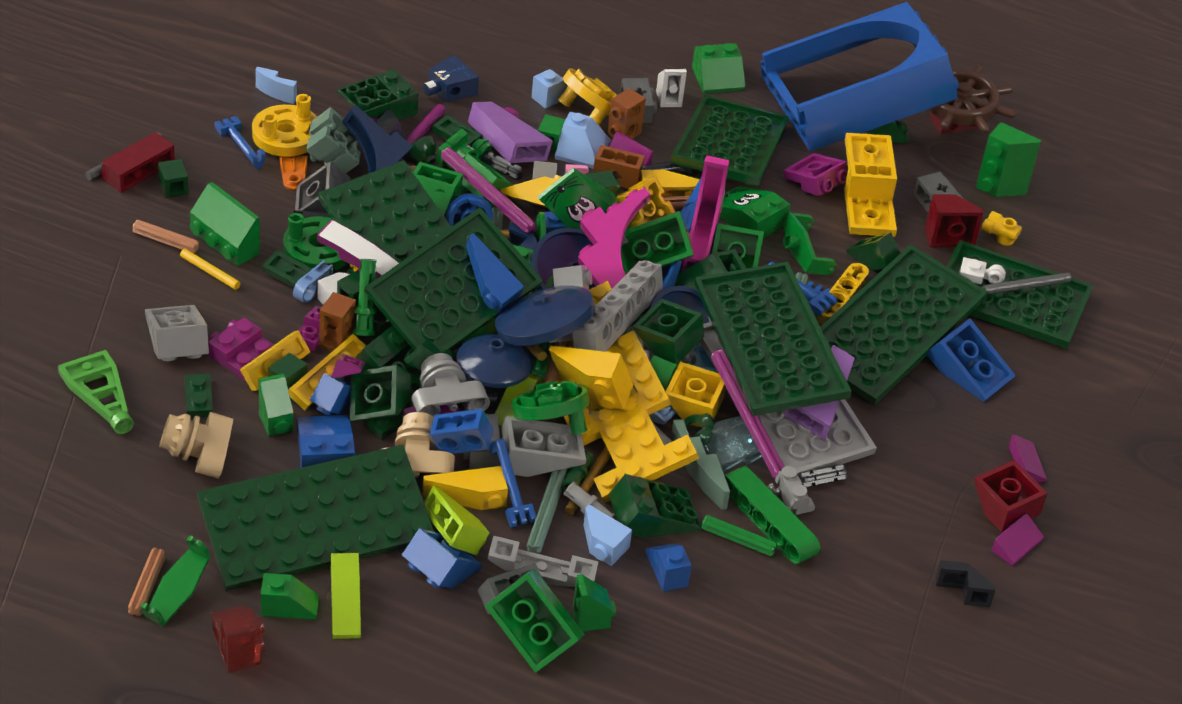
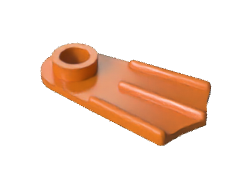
M279 156L284 186L289 190H297V185L306 179L308 156Z

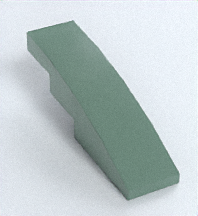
M683 419L673 420L671 440L675 441L688 434ZM700 436L689 437L699 459L685 465V468L702 491L720 509H727L730 490L717 454L706 455Z

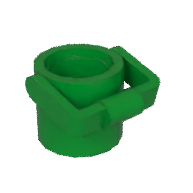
M460 129L439 147L436 161L440 166L444 164L455 171L441 157L442 150H445L447 147L452 148L463 159L467 154L479 159L478 151L467 145L469 133L464 129Z

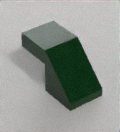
M427 339L404 361L421 371V364L426 358L442 352L430 339ZM448 349L444 352L445 354L450 355L452 358L456 356L452 349Z

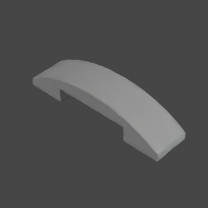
M493 536L488 560L508 572L535 563L542 579L549 585L575 587L576 578L579 574H583L592 581L595 580L598 561L572 555L571 562L520 550L518 549L520 542Z

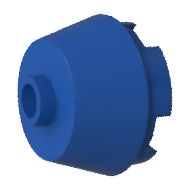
M470 193L463 194L449 205L446 212V220L452 227L478 208H481L493 221V210L484 198Z

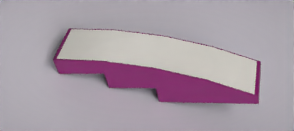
M332 219L317 234L318 242L338 251V258L358 267L359 275L361 269L360 259L377 260L375 280L399 264V262L375 244Z

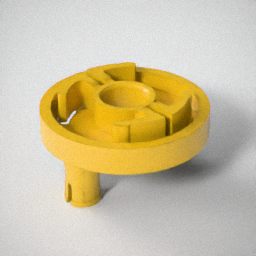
M569 68L563 76V80L568 86L558 100L565 106L570 107L574 99L578 95L595 107L590 117L600 125L605 117L609 116L611 99L617 96V94L598 78L594 80L585 76L580 69L576 71Z
M299 94L296 97V105H276L259 112L252 122V138L254 143L265 152L276 156L291 157L307 153L308 138L311 137L310 133L307 134V132H310L311 121L317 117L310 110L311 97L307 94Z

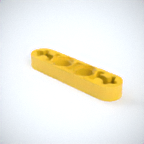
M853 263L845 270L829 291L836 299H840L843 302H837L834 306H831L830 310L832 313H828V309L827 311L824 310V313L820 316L816 314V320L823 325L863 288L869 274L867 266ZM842 286H850L853 289H845Z

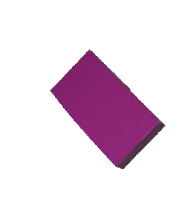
M317 306L305 316L304 325L298 330L309 350L313 352L319 347V316L322 307Z

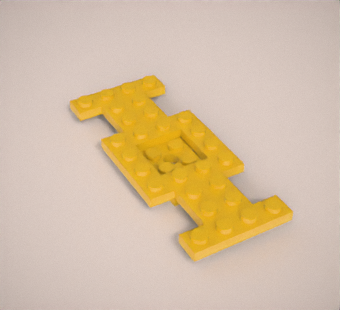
M608 281L589 290L595 306L612 290ZM634 330L620 336L606 350V352L620 353L634 385L624 409H608L590 400L589 405L583 410L588 430L582 433L583 444L587 445L602 437L617 467L594 478L604 503L610 501L608 494L624 474L639 476L653 481L699 459L688 434L666 445L663 444L649 415L670 406L671 402ZM573 340L563 341L570 348H574ZM565 415L564 419L567 425H570L569 416Z

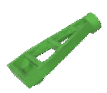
M106 350L58 365V372L67 387L106 419L117 434H125L133 428L134 421L128 414L117 366ZM102 377H106L108 385L94 390L89 389L84 384ZM114 395L117 400L105 406L99 401V399Z

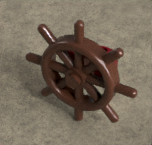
M981 65L975 66L973 71L952 69L953 76L957 78L959 83V89H956L958 99L930 108L929 119L940 134L979 128L982 133L986 134L990 131V127L986 122L991 120L996 113L1008 118L1016 117L1015 110L999 105L1000 95L1012 93L1013 87L1011 85L996 87L991 80L981 75L983 71Z

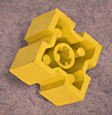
M657 176L637 183L629 188L627 192L616 197L620 204L635 189L639 191L645 187L650 193L649 203L638 211L627 229L675 213L670 201L665 202L661 195L665 191Z

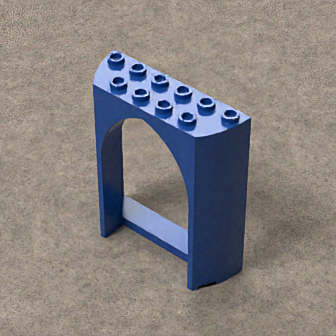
M908 2L762 53L763 60L760 61L762 79L784 113L789 116V121L810 152L844 140L846 133L861 134L958 99L956 89H959V83L957 78L953 76L946 48L940 46L936 35L931 34L927 23L922 22L918 11H914ZM880 38L907 41L915 47L914 52L902 64L884 74L798 105L778 76L784 72Z

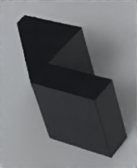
M940 561L936 575V586L962 588L964 605L991 607L996 590L995 585L968 563Z

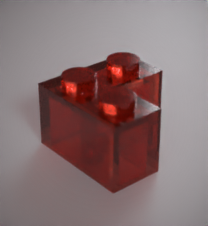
M244 605L211 613L212 633L228 673L261 665V653L265 652L261 634H264L265 630L261 617L256 618L253 608L246 609Z

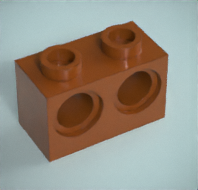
M631 88L613 97L610 105L607 134L614 137L618 131L631 139L642 133L646 98Z
M335 292L330 295L320 309L319 347L334 351L353 334V329H355V299Z

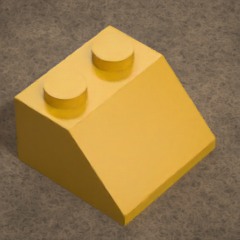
M680 362L666 390V394L672 408L683 420L691 415H703L708 412L714 421L724 399L726 386L719 373ZM692 423V424H691V425H694V426L699 427L697 423Z

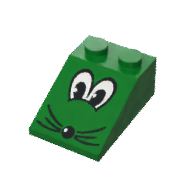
M575 168L569 170L538 195L539 200L568 228L581 229V217L590 209L595 210L601 207L606 214L607 209L614 203L619 204L613 192Z
M738 186L725 193L720 218L730 226L763 231V238L782 228V224L789 213L790 204L774 192Z

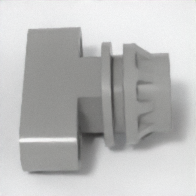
M437 353L426 358L421 364L422 374L420 382L422 388L415 391L412 395L416 412L435 416L441 411L439 405L447 404L451 411H455L458 408L457 403L462 402L465 411L477 409L485 411L489 407L490 401L483 384L480 381L466 382L464 372L450 355Z

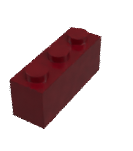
M154 132L101 161L102 179L122 193L158 173V162L175 160L174 144L157 132Z

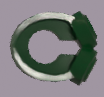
M708 412L703 415H691L684 420L687 431L692 423H697L699 427L706 428L702 433L692 436H700L703 446H706L712 440L714 421Z

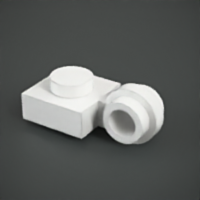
M963 257L960 275L977 284H982L983 279L989 280L992 284L1001 283L1005 280L1006 272L1000 265H993L985 269L986 262Z

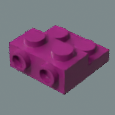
M813 153L783 170L784 179L801 183L802 191L811 193L814 196H820L825 194V192H830L833 187L846 182L848 166L847 161Z
M243 317L239 321L232 320L223 332H214L208 340V356L245 381L240 369L274 346V344L262 337V329Z

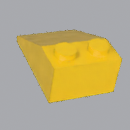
M550 345L549 351L562 381L577 382L579 385L586 386L589 399L599 406L608 409H624L633 383L620 353Z

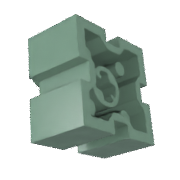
M330 107L311 121L309 132L311 137L308 138L306 150L309 152L310 159L313 162L323 159L326 165L331 161L344 173H347L359 164L361 152L358 149L361 146L350 130L342 123L344 118Z

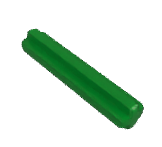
M706 515L702 521L701 528L705 531L768 556H773L776 551V541L710 515Z

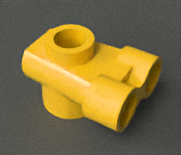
M992 211L989 217L984 220L981 230L989 234H996L997 242L1008 246L1012 245L1018 238L1022 227L1017 225L1013 218H1004L1001 214Z

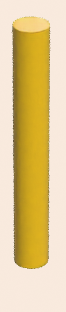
M183 249L181 251L180 257L234 290L240 287L241 282L189 250Z

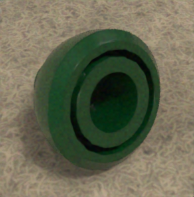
M432 136L420 138L411 145L413 147L407 153L408 158L413 162L433 164L436 161V143Z

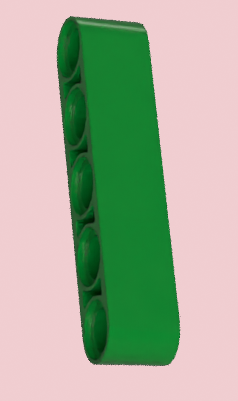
M742 466L724 475L730 490L729 498L769 539L776 541L777 548L793 564L797 565L820 553L821 547L816 536L747 466Z

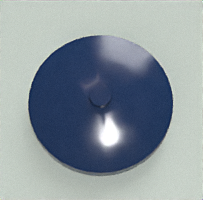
M561 228L553 230L543 236L537 243L530 257V266L543 280L542 284L536 288L537 290L546 288V282L550 276H553V269L579 266V252L587 245L593 246V243L582 229ZM593 282L589 285V290L596 287Z
M574 285L549 287L529 293L511 303L499 313L495 326L500 339L508 344L521 346L541 344L561 338L584 325L592 317L595 311V303L591 292L586 288Z

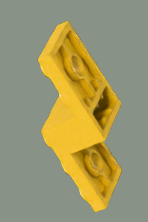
M846 133L845 146L848 173L844 193L849 234L878 236L891 232L893 237H895L897 228L893 196L897 174L891 136Z

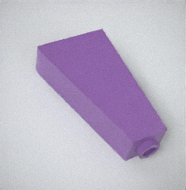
M492 101L473 102L468 123L477 132L482 134L483 138H487L489 143L509 163L547 161L552 145L550 138Z
M833 345L831 350L847 381L855 358ZM840 400L785 410L782 413L786 418L798 425L801 424L804 428L812 431V434L819 435V438L825 441Z

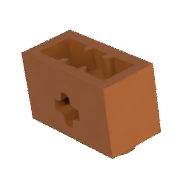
M600 145L594 160L593 173L612 171L615 179L619 180L620 187L629 189L640 181L645 155Z

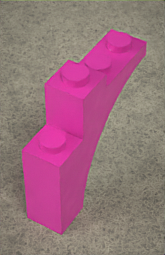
M706 155L697 204L689 234L694 256L683 260L681 272L712 253L717 223L723 208L729 160Z
M645 187L639 191L637 189L631 191L626 196V200L620 204L614 203L607 209L606 214L601 207H598L595 210L590 209L582 215L580 228L593 243V246L587 245L579 252L578 264L587 266V269L591 271L592 282L595 286L608 281L613 289L625 276L621 260L622 240L633 217L650 201V193Z

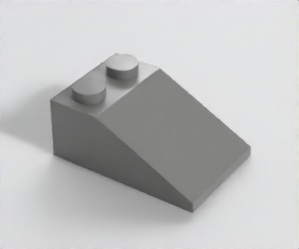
M195 305L145 309L153 349L158 359L173 361L177 357L182 356L195 359L202 357V354H209L207 324Z
M505 417L500 432V439L505 440L515 476L529 477L586 463L582 434H571L570 425Z

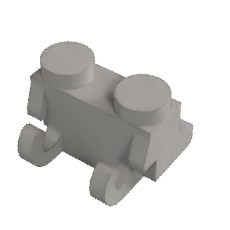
M785 466L782 468V471L778 472L775 478L776 484H779L778 488L775 489L773 483L767 486L776 496H781L786 507L792 513L798 515L815 510V505L807 494V488L803 486L794 467Z

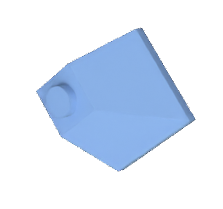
M569 112L563 124L555 159L576 165H585L594 169V160L600 145L609 147L611 139L592 117L581 113Z

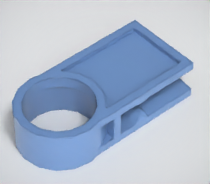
M323 260L305 276L300 278L293 289V297L304 304L309 303L318 295V280L333 275V265L328 266Z

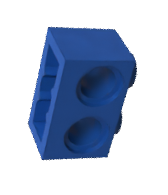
M477 409L435 415L430 436L439 451L452 454L490 449L494 428L484 410Z

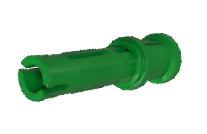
M360 259L358 306L354 308L356 327L353 329V334L373 336L375 335L373 321L377 310L376 307H373V301L364 292V289L375 280L377 260Z

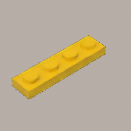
M352 334L288 390L289 396L305 411L314 403L310 399L324 373L332 375L340 355L346 354L355 358L366 345Z

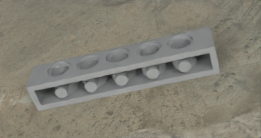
M639 261L595 306L592 317L580 328L573 331L574 348L606 352L652 303L653 299L663 291L662 265L654 264L650 261Z

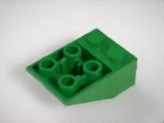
M419 162L413 173L446 219L449 205L462 195L463 174Z

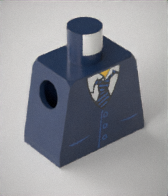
M453 55L429 69L428 82L423 84V91L427 96L436 93L445 102L478 94L479 76L456 55Z

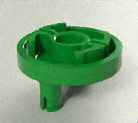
M299 213L289 215V227L283 237L284 254L312 269L323 260L328 266L333 265V271L349 264L338 258V251L317 240V234L332 218L323 216L304 218Z
M559 381L537 384L536 389L520 394L511 402L513 415L517 419L539 421L568 415L571 434H582L588 431L583 411L590 403L588 388L577 384V382L561 381L559 383Z

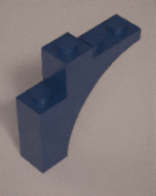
M356 105L342 121L359 142L368 165V174L401 162L413 147L396 131L390 136Z

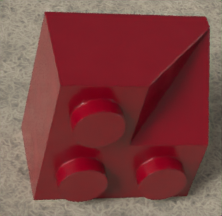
M933 194L925 225V233L930 248L957 247L960 240L976 245L984 214L983 209L956 194Z
M1015 460L974 478L984 514L1001 532H1004L1025 513L1031 519L1041 514L1047 492Z

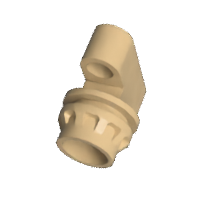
M210 412L206 425L199 423V416H195L192 421L190 420L191 416L188 414L179 416L169 414L161 437L160 447L167 449L174 457H178L180 453L183 454L182 460L187 461L189 455L197 457L195 472L219 479L226 458L233 418Z
M413 412L403 417V423L397 430L395 446L404 445L415 477H418L420 473L434 475L454 472L455 456L452 453L438 450L430 436L434 416L423 412Z

